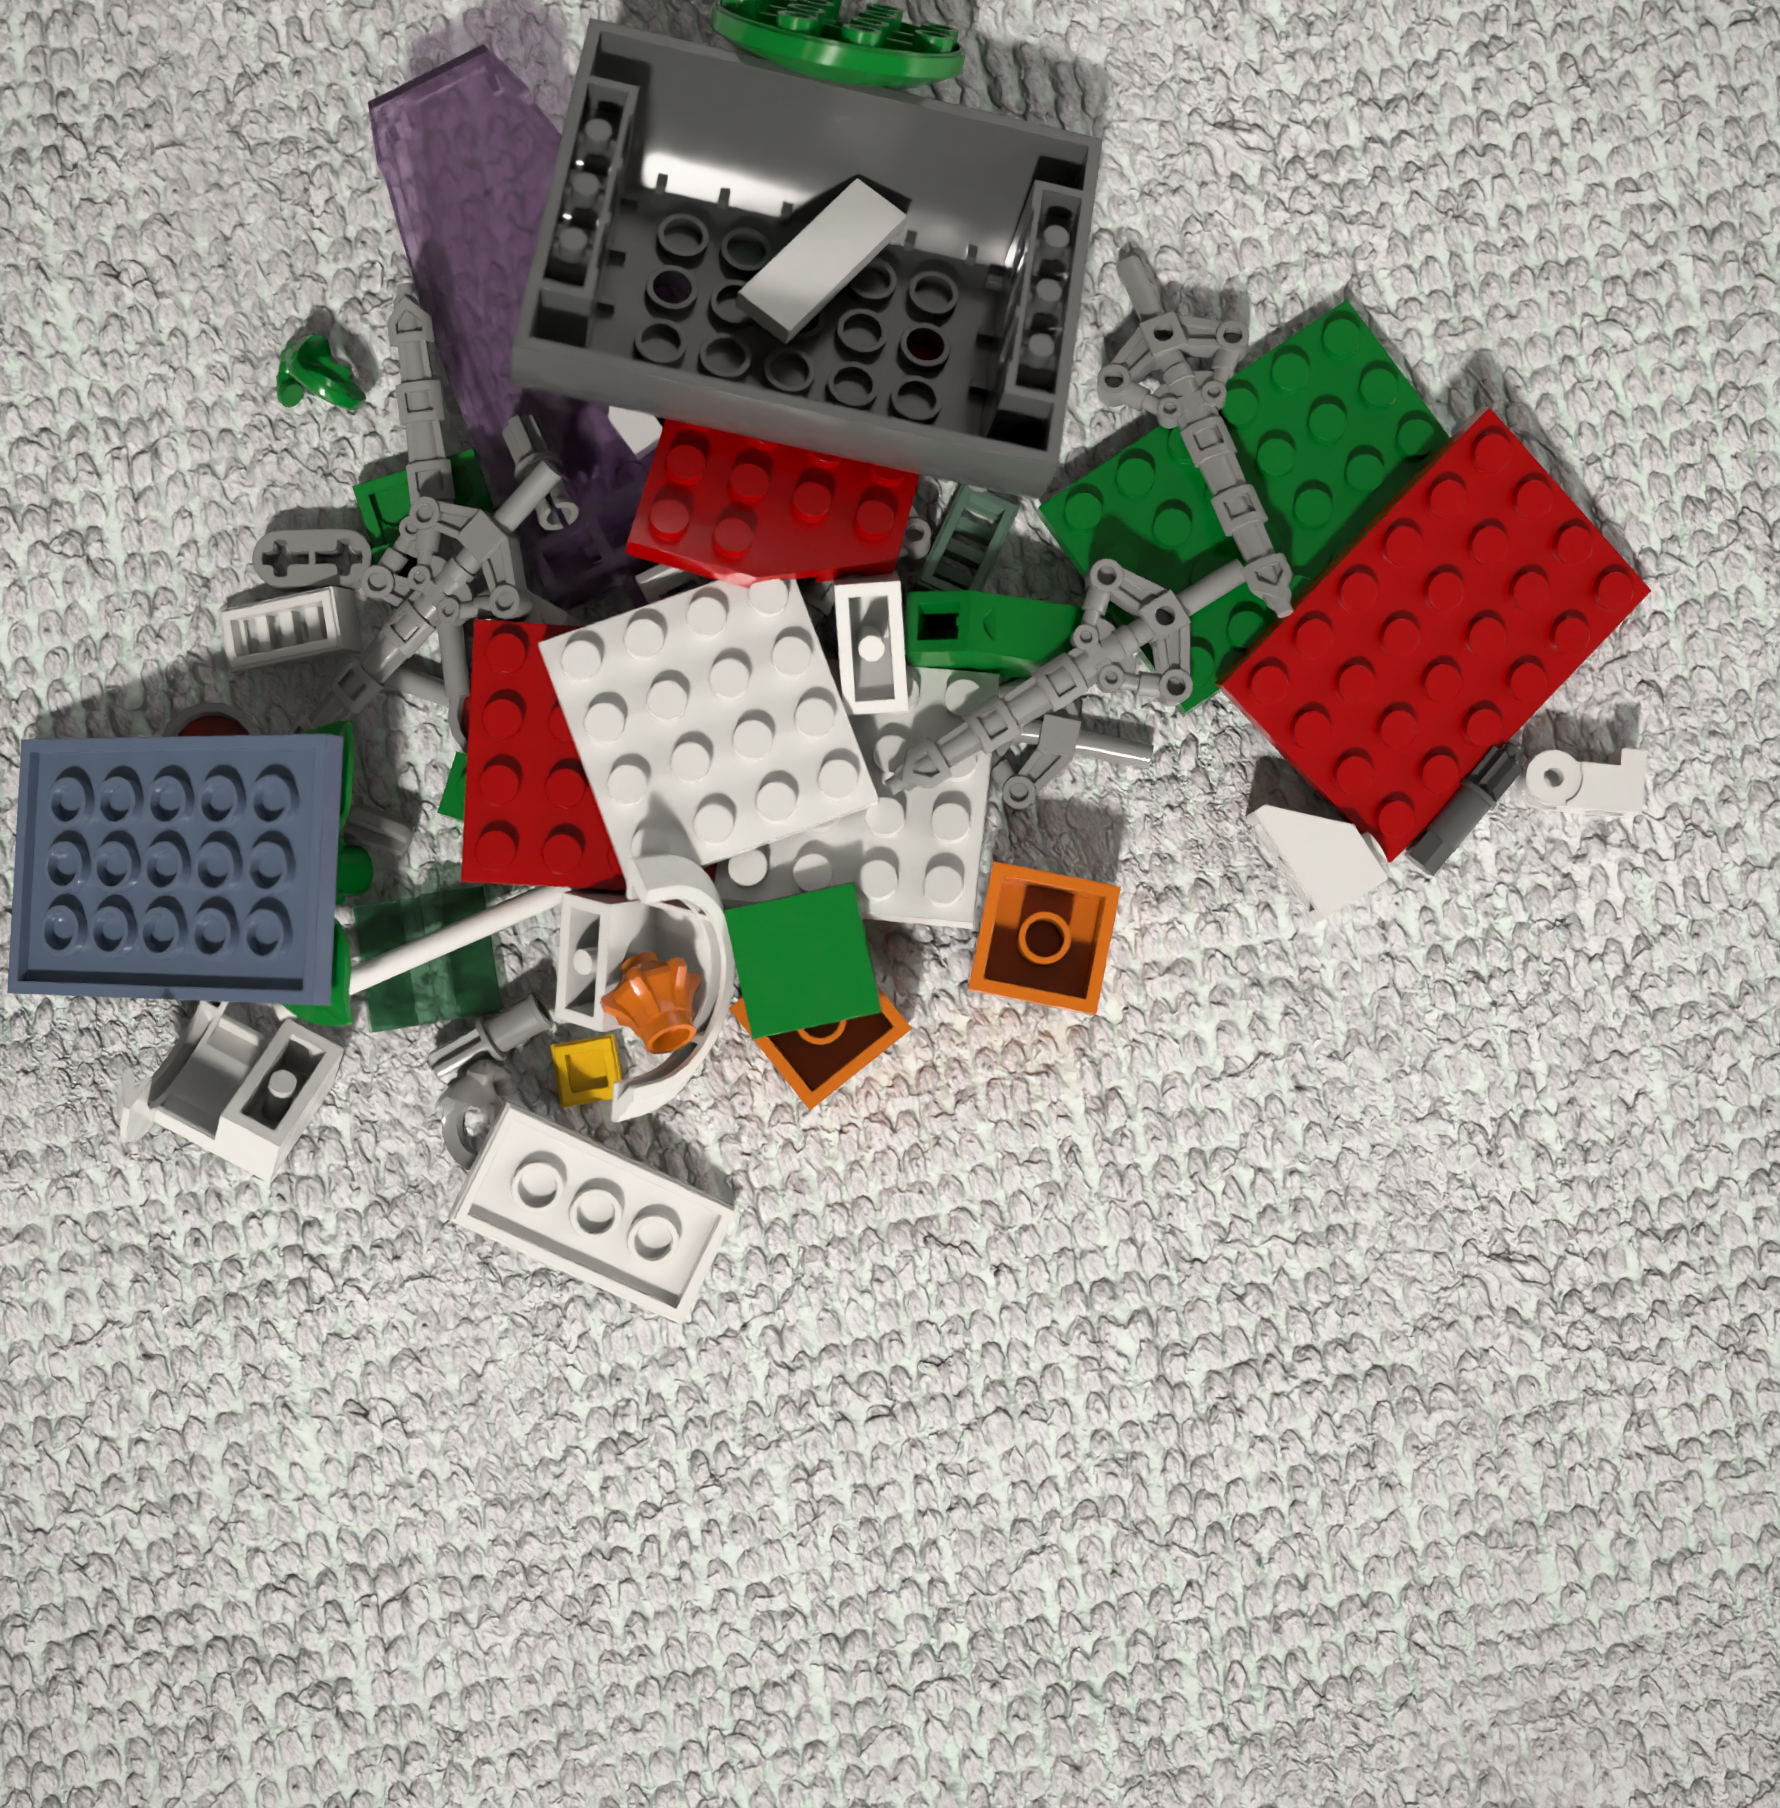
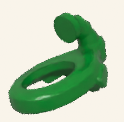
M311 333L299 340H292L286 345L284 350H281L279 356L281 361L276 375L277 399L283 406L290 408L301 401L303 397L302 386L325 401L343 409L358 410L365 404L366 395L350 379L351 370L332 362L329 341L322 334Z

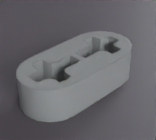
M347 529L278 530L269 532L260 538L254 547L252 556L254 570L260 579L276 590L285 592H306L330 586L350 590L361 589L360 582L363 572L368 567L376 565L371 552L373 547L370 542L356 531ZM349 544L357 555L363 556L362 563L352 564L350 575L344 576L343 571L338 566L322 564V557L342 556L344 545ZM287 546L293 555L300 558L309 557V564L289 565L287 576L281 577L280 572L269 565L270 558L279 557L281 547Z

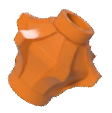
M653 952L639 953L627 959L621 966L623 976L619 984L611 992L601 996L600 1004L603 1011L615 1016L619 1025L630 1027L642 1039L646 1050L651 1054L669 1053L683 1047L696 1034L692 1021V1003L701 985L698 972L688 973L684 958L675 957L670 961L664 962L659 960L658 956Z

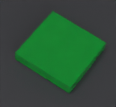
M855 881L724 910L752 1039L882 1012V1003Z

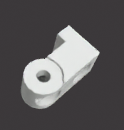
M1620 748L1609 754L1608 764L1576 761L1566 752L1546 750L1524 762L1521 766L1524 770L1515 780L1516 790L1523 802L1538 810L1630 819L1642 814L1648 750Z

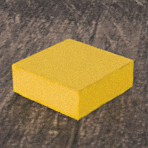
M616 1034L550 1045L561 1108L613 1099L614 1082L623 1080Z

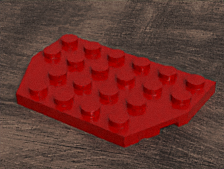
M809 321L799 332L810 331L814 326ZM916 342L907 346L910 353L918 359L931 361L939 358L936 350L928 344ZM665 419L629 534L625 554L750 589L752 583L773 579L784 581L815 577L817 583L840 579L848 574L871 576L893 573L920 474Z

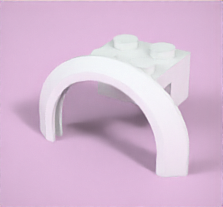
M664 853L629 858L626 891L583 888L562 892L555 1004L556 1019L599 1032L627 1027L619 1025L615 1016L604 1012L600 1001L601 996L608 994L619 984L623 976L621 973L622 964L630 957L639 953L653 952L658 956L659 960L664 962L670 961L675 957L684 958L687 972H698L701 979L700 988L695 994L692 1003V1021L696 1029L695 1036L686 1045L675 1050L655 1069L639 1076L614 1082L611 1121L613 1122L641 1116L658 1109L671 1100L687 1084L716 1041L730 1004L735 960L724 914L725 909L721 897L708 874L699 865L682 856Z
M200 1001L178 1041L151 1078L145 1076L136 1088L134 1069L127 1066L120 1075L117 1091L120 1137L129 1143L135 1142L157 1123L270 1183L332 1088L344 1048L286 1018L278 1032L271 1039L228 1016L235 1002Z

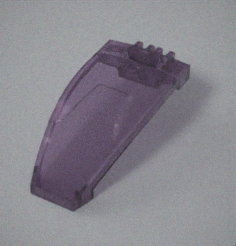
M482 44L368 102L377 165L386 181L403 246L423 309L432 317L434 339L438 353L475 445L503 503L518 488L514 477L516 465L502 435L503 429L509 425L508 419L511 416L517 414L519 417L527 415L535 417L551 452L558 454L563 461L564 471L562 476L572 499L578 506V517L569 525L561 508L557 509L555 507L564 528L560 530H546L541 527L534 508L516 528L555 606L566 612L624 585L634 607L637 609L649 604L640 586H638L635 576L659 565V563L628 555L625 552L656 448L638 460L608 419L610 406L512 385L511 382L512 343L562 135L535 103L529 87L493 52ZM662 286L654 291L665 302L680 303L670 286ZM655 416L660 425L663 427L665 419L662 417ZM680 585L668 591L667 594L671 597L684 589Z

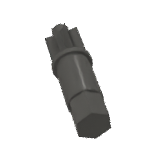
M1510 742L1502 750L1494 745L1470 775L1462 779L1460 788L1436 817L1424 828V831L1404 855L1427 875L1434 876L1489 810H1494L1497 806L1496 802L1524 770L1516 763L1523 755V752Z

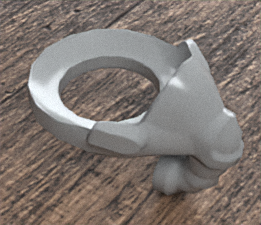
M479 1060L467 1069L466 1075L459 1082L447 1088L438 1099V1103L443 1106L441 1122L442 1136L446 1148L455 1162L466 1170L471 1169L478 1155V1152L472 1149L466 1141L463 1132V1117L466 1110L470 1106L479 1108L485 1113L492 1127L502 1106L497 1095L510 1096L517 1092V1084L512 1079V1073L503 1064L497 1065L490 1060Z

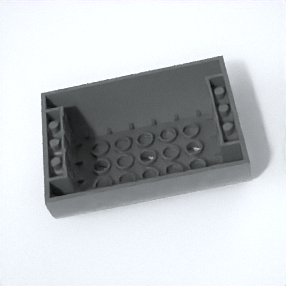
M589 18L512 343V385L1037 500L1047 490L1059 467L1103 139L881 86L853 85L820 79L785 68L767 59ZM858 178L907 215L904 228L810 320L814 326L812 330L798 332L785 344L735 306L738 292ZM662 286H674L682 290L688 298L680 303H668L661 300L654 291ZM916 342L928 344L936 350L939 358L931 361L918 359L910 353L907 346Z

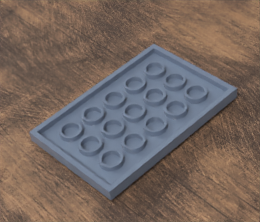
M330 734L21 739L7 993L330 1006L343 737Z

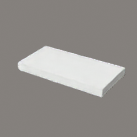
M505 1099L447 1217L451 1222L682 1325L738 1208L729 1202Z

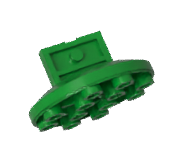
M717 0L712 5L711 28L743 53L767 59L785 68L812 77L846 84L881 86L893 90H903L926 86L962 74L966 51L957 42L959 30L934 23H921V27L902 22L903 10L896 7L867 3L866 10H859L858 17H851V21L848 23L839 21L842 0Z

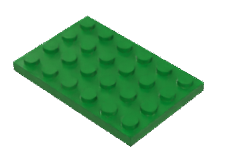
M1345 300L1229 378L1226 384L1225 406L1218 411L1236 447L1237 452L1235 456L1247 484L1253 485L1268 518L1264 523V527L1275 553L1284 554L1293 573L1289 585L1292 593L1290 604L1450 439L1449 435L1348 300ZM1161 425L1038 507L1037 515L1084 580L1087 571L1097 561L1112 559L1122 568L1167 590H1172L1174 595L1234 558L1238 559L1244 567L1246 566L1233 536H1226L1210 502L1213 496L1200 469L1194 466L1178 426L1170 429L1164 428ZM1247 582L1234 588L1189 617L1191 621L1190 677L1193 682V690L1185 701L1175 706L1183 717L1221 692L1214 683L1278 617L1275 610L1269 608L1263 599L1250 591ZM1109 600L1106 611H1109L1111 618L1118 627L1121 625L1126 626L1134 621L1132 615ZM1148 642L1139 648L1138 655L1149 671L1156 673L1152 647Z

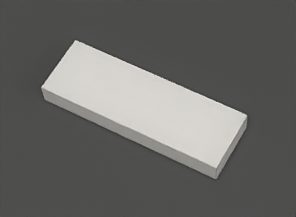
M856 178L738 292L735 306L783 343L787 344L903 230L907 215L860 179Z

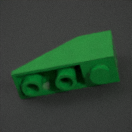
M975 590L907 592L904 638L905 656L911 666L994 673L1000 674V678L1031 677L1030 673L1062 653L1065 652L1067 654L1073 650L1070 636L1080 626L1084 611L1080 606ZM1106 611L1105 616H1100V618L1110 623V613Z

